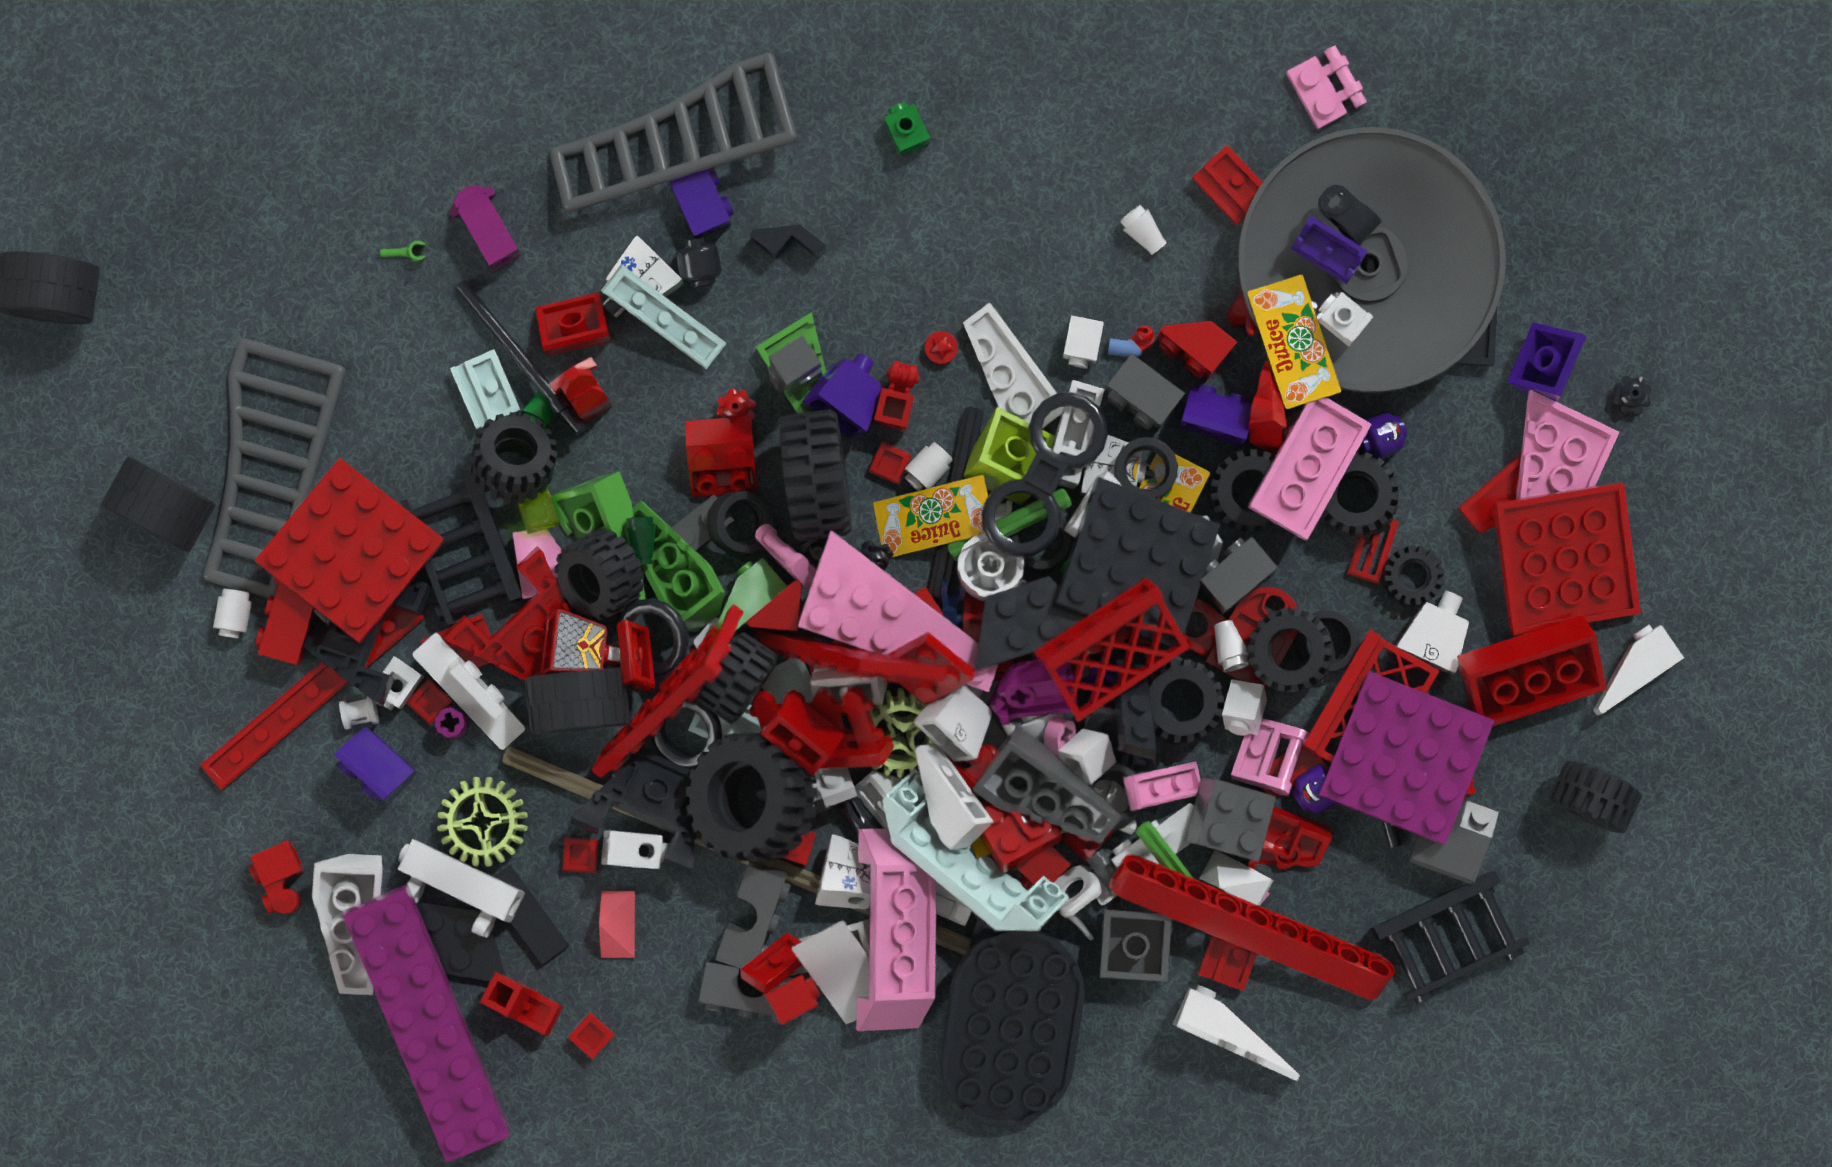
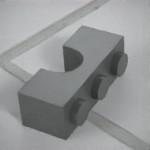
M803 335L768 357L770 367L767 370L769 371L770 380L779 393L786 391L789 397L823 376L820 369L821 362Z
M754 861L749 862L737 898L746 900L755 907L757 921L746 927L729 922L715 960L741 969L769 947L764 945L767 934L774 935L780 919V915L775 914L778 902L785 903L791 884L785 883L788 873Z
M706 962L699 1002L706 1003V1010L724 1013L725 1007L739 1009L738 1016L757 1019L758 1013L772 1015L770 1022L781 1024L765 994L760 997H750L741 991L738 984L740 968ZM787 977L769 992L773 991L774 989L786 984L787 982L795 978ZM799 1016L793 1018V1020H798ZM791 1020L784 1023V1025H790Z

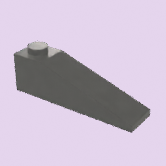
M1017 725L999 747L972 789L1001 810L1010 813L1014 810L1031 816V820L1040 823L1042 820L1061 826L1063 831L1102 843L1121 818L1111 806L1052 751Z

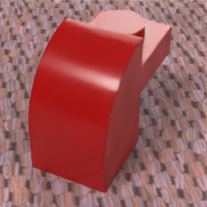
M497 972L494 973L480 1000L482 1004L502 1015L515 1019L548 1037L564 1006L547 998L540 992Z

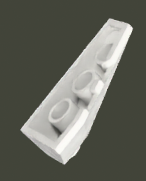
M346 854L314 863L312 898L340 994L373 995L372 984L345 923L343 913L345 909L381 894L382 856Z

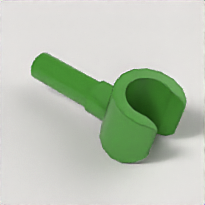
M414 241L406 248L380 249V256L409 257L413 262H422L426 256L416 257L413 255L412 249L417 246L425 247L426 244L422 241Z

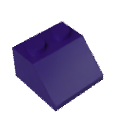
M1533 322L1507 383L1527 396L1528 391L1533 390L1551 400L1557 401L1564 391L1587 336Z
M1198 384L1197 388L1191 386L1178 428L1242 446L1249 432L1252 404L1248 403L1249 398L1230 393L1229 397L1216 394V388L1205 384Z

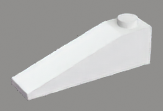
M1198 985L1196 991L1188 988L1173 1025L1293 1080H1298L1300 1075L1222 1002L1214 999L1217 994L1216 992Z

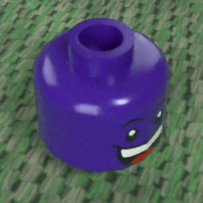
M1381 412L1366 419L1372 425L1358 448L1363 455L1366 452L1372 454V458L1376 460L1378 458L1384 459L1399 452L1404 447L1407 430L1403 421L1397 415L1393 416L1388 412Z
M1320 764L1313 766L1295 778L1296 788L1292 789V792L1305 812L1310 810L1315 814H1320L1336 804L1319 796L1329 772Z

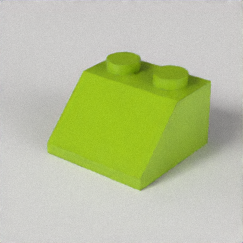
M997 407L971 451L963 477L968 479L984 475L986 488L991 491L1009 480L1023 479L1036 456L1030 443L1029 423ZM1042 430L1043 439L1051 449L1055 436ZM1015 493L1006 498L1022 505L1031 495Z

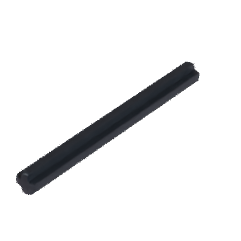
M966 407L964 409L950 483L967 479L963 475L971 451L979 438L983 418V410L974 407ZM949 543L939 545L937 548L929 589L932 598L943 602L941 582L942 580H947V589H950L955 563L948 550Z

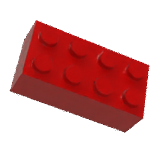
M1584 616L1457 656L1468 710L1495 720L1493 726L1607 690L1597 637Z

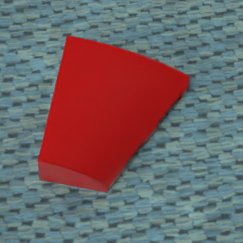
M1273 807L1259 861L1247 860L1246 866L1255 871V864L1277 865V870L1289 869L1294 865H1301L1303 867L1319 866L1332 839L1330 826Z

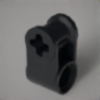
M1341 185L1329 186L1318 199L1320 213L1337 227L1343 236L1359 246L1382 222L1371 208L1360 202ZM1337 195L1341 199L1339 206H1335L1332 209L1328 205L1330 198H1334Z

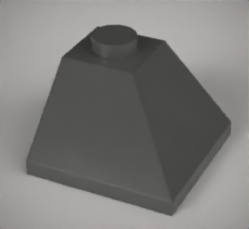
M1468 800L1463 801L1446 845H1441L1417 835L1410 862L1473 885L1491 842L1499 812Z

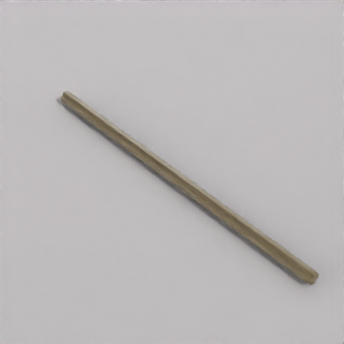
M512 747L506 749L502 762L506 765L588 799L592 797L596 790H600L603 787L599 783ZM611 807V808L614 809V810H617V811H619V812H621V813H624V814L629 815V816H631V817H633V818H636V819L641 820V821H643V822H645V823H648V824L653 825V826H655V827H657V828H660V829H662V830H665V831H667V832H669V833L674 834L673 832H670V831H668V830H666V829H664V828H661V827H659V826H657V825H654V824H652V823H650V822H648V821H645V820H643V819H641V818H638V817H636V816H634V815H632V814H629V813H627V812H625V811H622V810H620V809H618V808H616V807ZM696 834L695 843L707 848L700 840L702 834ZM773 858L771 861H754L788 873L787 882L817 894L821 876L778 858ZM739 861V862L748 865L750 861ZM870 907L868 909L851 908L870 916ZM936 924V944L962 955L968 952L971 942L970 938Z

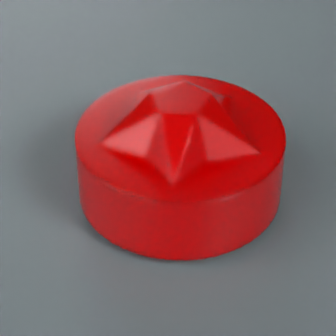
M937 331L927 338L925 354L932 363L946 365L952 362L957 355V341L950 333Z

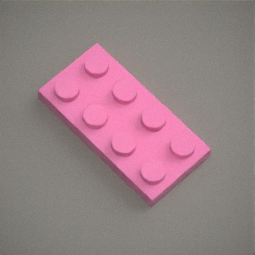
M1326 397L1305 403L1250 501L1248 508L1299 538L1308 540L1372 424Z

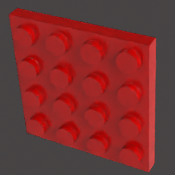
M339 458L255 559V562L352 639L361 644L445 540L348 463Z
M1623 482L1493 503L1510 634L1530 633L1580 616H1584L1589 623L1641 614L1625 485Z

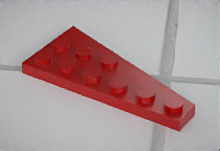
M733 604L726 611V616L720 628L714 625L706 633L697 650L692 649L659 685L660 691L652 701L647 699L640 706L631 723L622 726L602 748L591 771L600 778L611 769L617 771L625 762L629 752L635 754L644 744L645 737L648 734L653 737L661 729L667 716L670 719L674 718L686 699L692 701L702 689V684L705 681L711 683L718 676L722 669L719 663L725 659L732 648L728 644L744 613L741 609Z
M756 630L755 640L767 646L768 649L776 654L783 655L786 658L799 659L805 663L818 664L819 667L835 669L837 672L853 674L855 677L874 679V676L895 682H902L903 676L943 681L946 678L947 667L923 664L920 661L896 658V656L858 648H851L849 650V648L841 647L839 644L815 641V639L787 633Z

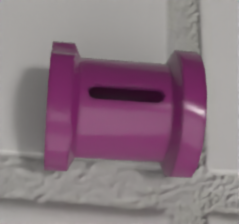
M445 708L435 718V727L437 732L445 737L456 739L466 732L468 721L461 711L454 708ZM450 714L453 718L459 719V724L454 726V732H451L449 728L443 727V723L448 721V715Z

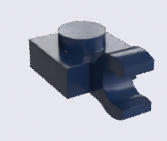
M942 580L943 616L959 629H963V609H956V605L964 599L966 591L961 583H959V590L950 592L947 589V580Z

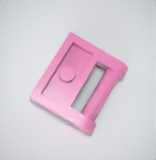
M761 525L755 533L758 542L795 580L798 579L809 592L817 570L801 553H797L788 543L785 544L777 536V531L771 525Z
M1262 718L1258 735H1244L1231 773L1232 780L1265 788L1279 795L1288 796L1292 787L1290 779L1301 747L1304 745L1309 733L1298 727ZM1281 738L1288 739L1290 742L1278 777L1270 776L1269 772Z

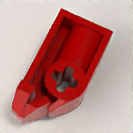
M591 357L573 366L549 383L555 394L562 390L564 391L584 424L612 407L609 399L591 373L598 368Z

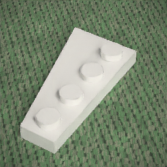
M988 303L964 321L963 324L998 407L1030 423L1032 414L1043 400L1057 394V392L992 304ZM1059 407L1050 412L1043 422L1042 429L1062 414L1064 407Z

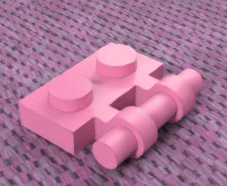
M1336 45L1324 51L1330 61L1329 64L1322 67L1317 57L1314 56L1286 72L1317 130L1347 115V111L1342 104L1347 99H1351L1356 109L1367 103L1362 94L1364 90L1362 85L1353 78L1347 67L1349 65L1345 55L1341 56ZM1334 73L1337 74L1344 87L1343 90L1337 93L1328 76Z

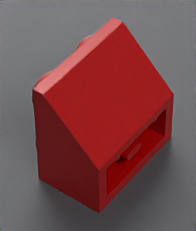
M1212 321L1165 325L1160 330L1156 339L1161 343L1158 348L1171 359L1177 356L1186 363L1184 369L1197 380L1203 377L1207 381L1237 343V341Z
M751 416L685 421L686 451L692 497L717 496L733 491L758 492Z

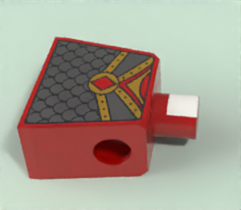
M557 609L547 617L541 675L603 669V664L617 667L621 660L620 648L606 644L607 628L604 625Z

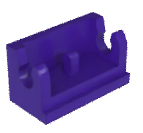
M1311 215L1290 249L1346 285L1368 251Z

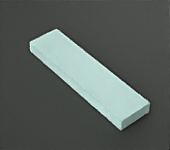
M622 264L601 290L706 370L726 345L724 340Z

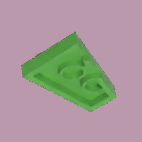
M812 312L756 346L767 367H770L769 356L803 335L821 362L820 369L822 374L826 372ZM820 378L791 397L788 396L786 391H783L797 414L814 412L802 401Z

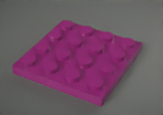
M1369 671L1319 796L1445 846L1495 720Z

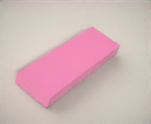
M1197 762L1123 778L1131 811L1196 796L1201 783Z

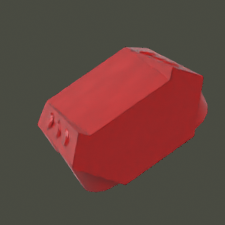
M1265 361L1259 379L1258 391L1253 399L1250 412L1249 442L1272 455H1277L1285 440L1284 428L1287 427L1283 400L1270 361Z

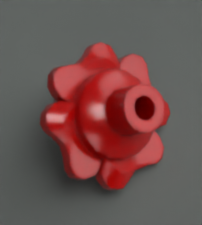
M729 389L726 395L719 397L717 400L718 405L721 407L717 409L716 414L721 418L751 416L754 419L755 417L752 410L756 407V403L748 397L745 390L737 393L735 389Z

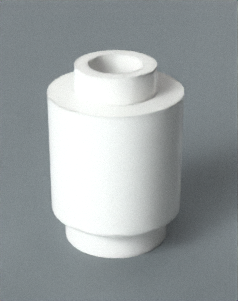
M933 442L929 447L925 446L904 468L908 473L905 479L917 491H920L922 488H932L950 469L948 465L953 459L943 448Z
M223 589L222 596H218L213 628L220 629V636L239 638V633L247 632L251 601H248L250 593Z

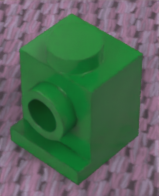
M901 102L888 109L889 115L884 117V122L900 157L930 144L931 138L926 131L915 104L907 107L906 102ZM903 120H909L912 123V127L909 130H902L900 123Z

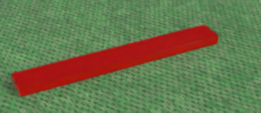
M391 607L365 667L368 668L426 619L425 616ZM321 662L200 766L218 788L223 791L347 686L349 682Z

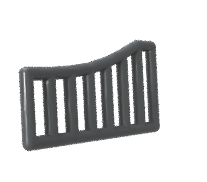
M764 53L732 64L680 98L646 115L594 135L554 147L550 150V158L563 209L566 212H573L793 143L797 139V133L775 57L772 53ZM761 68L765 70L782 129L781 133L765 138L762 135L745 73ZM731 80L735 84L751 141L733 148L731 147L716 93L717 89ZM704 98L719 152L700 158L687 108ZM675 115L688 162L668 167L657 123ZM645 129L656 172L637 177L627 136ZM614 141L624 182L605 187L596 148ZM583 152L593 191L574 197L564 158Z
M241 338L237 342L228 373L230 447L227 478L212 546L203 573V578L206 581L268 599L270 595L275 596L278 583L274 582L275 577L271 576L269 585L218 571L223 552L255 560L263 550L227 539L232 520L278 532L287 522L235 507L238 487L293 502L289 518L292 516L311 491L345 376V368L342 365L246 338ZM248 353L329 375L330 379L325 395L243 372ZM241 385L321 407L316 426L242 406ZM243 420L312 439L307 457L304 458L244 441ZM242 454L302 470L297 490L240 474Z

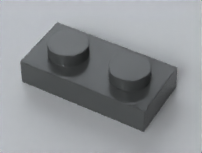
M715 495L711 496L671 527L695 551L711 540L707 528L708 511L717 499ZM728 511L725 514V528L735 522Z

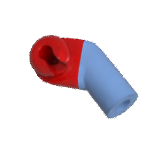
M1142 325L1137 328V332L1127 341L1110 338L1108 355L1129 357L1132 353L1137 358L1140 357L1154 343L1153 329L1147 325Z

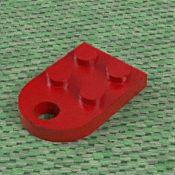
M1259 587L1247 593L1235 606L1228 620H1233L1234 626L1247 650L1251 640L1250 635L1257 627L1256 624L1269 614L1265 609V602L1269 597L1275 596L1280 598L1283 602V609H1298L1294 600L1284 591L1274 587ZM1297 631L1282 632L1274 639L1271 654L1278 666L1296 637ZM1216 643L1214 644L1205 663L1235 680L1264 685L1266 691L1268 686L1256 676L1250 662L1248 666L1242 669L1224 672L1222 665H1218Z

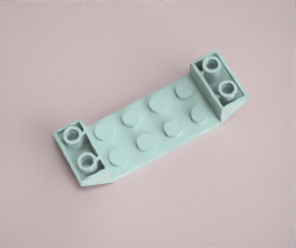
M916 769L882 799L892 844L993 929L1039 930L1069 899L1058 885L1050 882L1044 876L1027 891L1019 881L1010 877L1006 872L1002 874L991 858L987 856L977 858L972 844L966 848L952 850L944 845L938 837V832L931 824L921 774Z

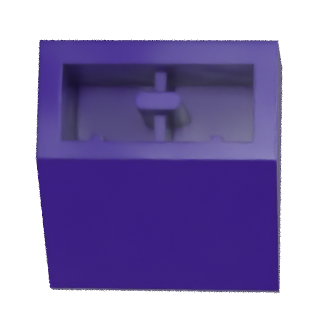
M364 727L334 754L339 760L336 766L349 778L356 780L358 777L365 784L361 789L374 801L381 802V800L392 802L418 773L368 727Z

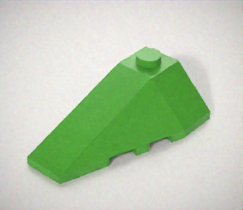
M620 471L596 477L549 496L560 525L567 536L574 533L577 539L594 530L605 529L607 532L610 530L615 532L618 538L622 536L628 545L624 526H627L626 518L634 516L632 502ZM644 587L643 591L640 592L641 596L638 600L645 599Z
M640 501L632 507L633 516H652L653 524L657 525L652 564L641 565L658 600L668 603L680 613L688 631L697 632L720 614L725 592L711 565L646 503Z

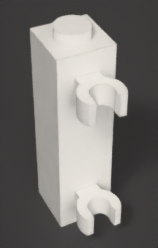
M412 839L410 844H406L403 847L398 861L401 862L398 870L411 876L407 884L417 904L427 883L482 910L471 930L482 937H489L496 918L511 923L525 895V892Z

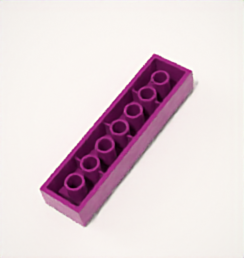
M406 884L345 909L343 918L446 1163L508 1138L510 1127L409 885Z

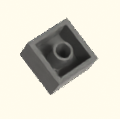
M1132 353L1108 383L1104 392L1108 395L1106 401L1120 412H1123L1124 409L1128 410L1135 416L1133 422L1146 432H1149L1151 428L1158 432L1185 394Z
M1252 537L1246 542L1240 538L1223 553L1227 558L1220 564L1216 559L1208 564L1201 579L1199 589L1222 615L1278 568Z
M1202 777L1185 842L1243 859L1259 861L1276 797L1217 779Z
M1103 910L1098 977L1168 982L1172 918L1157 913Z

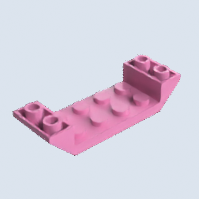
M889 828L859 829L858 863L871 865L869 996L857 997L856 1030L919 1028L935 999L936 880L892 844Z

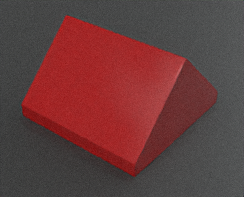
M600 292L536 307L542 347L547 357L612 342Z
M798 579L793 581L746 621L748 627L753 632L762 630L799 635L800 627H798V622L801 617L803 595L801 582Z

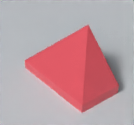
M635 891L601 892L599 917L601 958H635Z

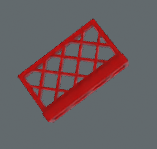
M1147 578L1034 651L1078 722L1190 648L1162 599L1164 597L1159 588ZM1156 604L1160 611L1157 625L1142 623L1145 611ZM1165 621H1166L1167 625L1169 626V628H1168V627H1164ZM1124 625L1133 627L1129 644L1114 641L1117 630ZM1140 628L1155 631L1150 648L1136 645ZM1162 632L1173 634L1178 642L1167 651L1158 649ZM1095 644L1105 645L1101 662L1086 660L1089 648ZM1112 647L1127 649L1122 666L1108 664ZM1134 651L1149 653L1146 664L1140 669L1129 668ZM1068 662L1077 664L1072 681L1061 679L1056 670ZM1084 665L1099 668L1094 685L1080 682ZM1106 669L1120 672L1118 683L1111 688L1102 686ZM1065 686L1071 687L1069 692ZM1078 688L1092 690L1090 701L1078 709L1074 702Z
M1369 630L1306 739L1303 749L1313 755H1318L1330 763L1333 762L1335 756L1326 752L1325 749L1331 739L1343 736L1346 729L1344 716L1348 710L1354 709L1355 704H1352L1357 694L1359 697L1360 688L1373 666L1375 667L1376 674L1383 677L1401 672L1403 683L1408 687L1405 671L1415 668L1423 670L1430 675L1423 686L1413 689L1426 694L1436 679L1439 670ZM1383 649L1396 655L1399 668L1380 673L1377 659ZM1401 659L1407 661L1411 665L1403 666ZM1341 723L1343 731L1335 733Z

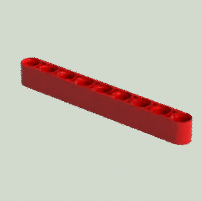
M1134 854L1124 856L1109 882L1111 890L1123 899L1366 999L1376 1000L1379 998L1395 973L1393 965L1380 955Z

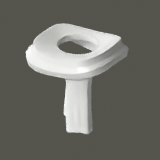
M1079 865L1067 870L1054 882L1065 893L1067 887L1074 881H1084L1081 892L1075 897L1068 899L1058 911L1063 917L1068 918L1091 941L1094 939L1093 935L1075 914L1100 896L1102 888L1094 873L1086 866Z

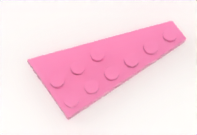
M1529 390L1516 499L1595 486L1619 431L1533 390Z
M832 530L830 531L799 619L798 627L882 654H888L929 632L975 670L973 680L967 683V685L989 692L998 665L976 671L975 660L979 643L866 558Z

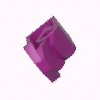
M470 185L458 192L450 214L453 219L459 216L462 217L488 265L494 272L522 255L490 201V198L496 196L493 188Z
M1039 660L1019 662L1010 666L991 695L989 704L990 709L996 714L1003 725H1010V719L1071 712L1046 668ZM1068 662L1056 670L1061 679L1073 680L1074 673L1071 663ZM1065 686L1069 692L1071 687ZM1078 690L1074 701L1075 704H1077Z

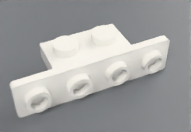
M438 633L432 634L413 652V657L501 750L505 749L525 731L524 724L502 702L505 698L500 691L492 684L488 687L479 678L482 675L480 670L470 660L465 663Z
M1191 803L1161 824L1156 820L1151 822L1175 854L1190 844L1185 842L1194 809ZM1127 839L1112 850L1116 856L1110 859L1116 869L1124 856L1128 854H1134L1159 864L1141 839H1138L1133 844ZM1093 871L1102 888L1100 896L1096 899L1100 905H1105L1117 895L1113 891L1108 893L1104 884Z

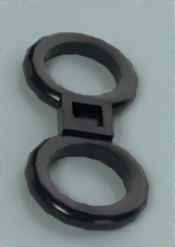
M1073 392L1057 393L1039 404L1032 414L1028 427L1030 443L1036 456L1024 478L1009 480L997 486L986 498L981 513L983 531L989 542L1002 553L1014 557L1034 556L1046 550L1057 537L1061 525L1060 506L1053 495L1066 470L1081 469L1094 462L1104 450L1108 437L1106 418L1100 407L1087 396ZM1059 407H1075L1081 409L1089 416L1094 426V438L1086 451L1075 456H1063L1055 453L1047 446L1043 439V422L1050 412ZM1015 493L1033 495L1042 502L1047 511L1048 522L1045 531L1039 538L1029 543L1009 541L1000 533L996 526L995 512L997 506L1004 498Z
M655 598L640 599L625 609L618 623L623 620L634 623L638 615L653 613L662 617L673 631L674 646L668 659L658 662L652 661L655 680L654 690L657 694L660 691L659 685L687 656L689 646L688 630L680 613L668 603ZM617 629L616 634H617V640H618V646H619L618 629ZM698 696L692 701L686 699L682 707L694 710L701 716L707 727L708 738L703 751L709 752V744L716 739L722 740L723 738L721 721L715 713L697 702ZM665 718L661 729L652 737V742L659 754L685 769L697 768L699 763L696 760L700 754L686 755L671 745L666 736Z

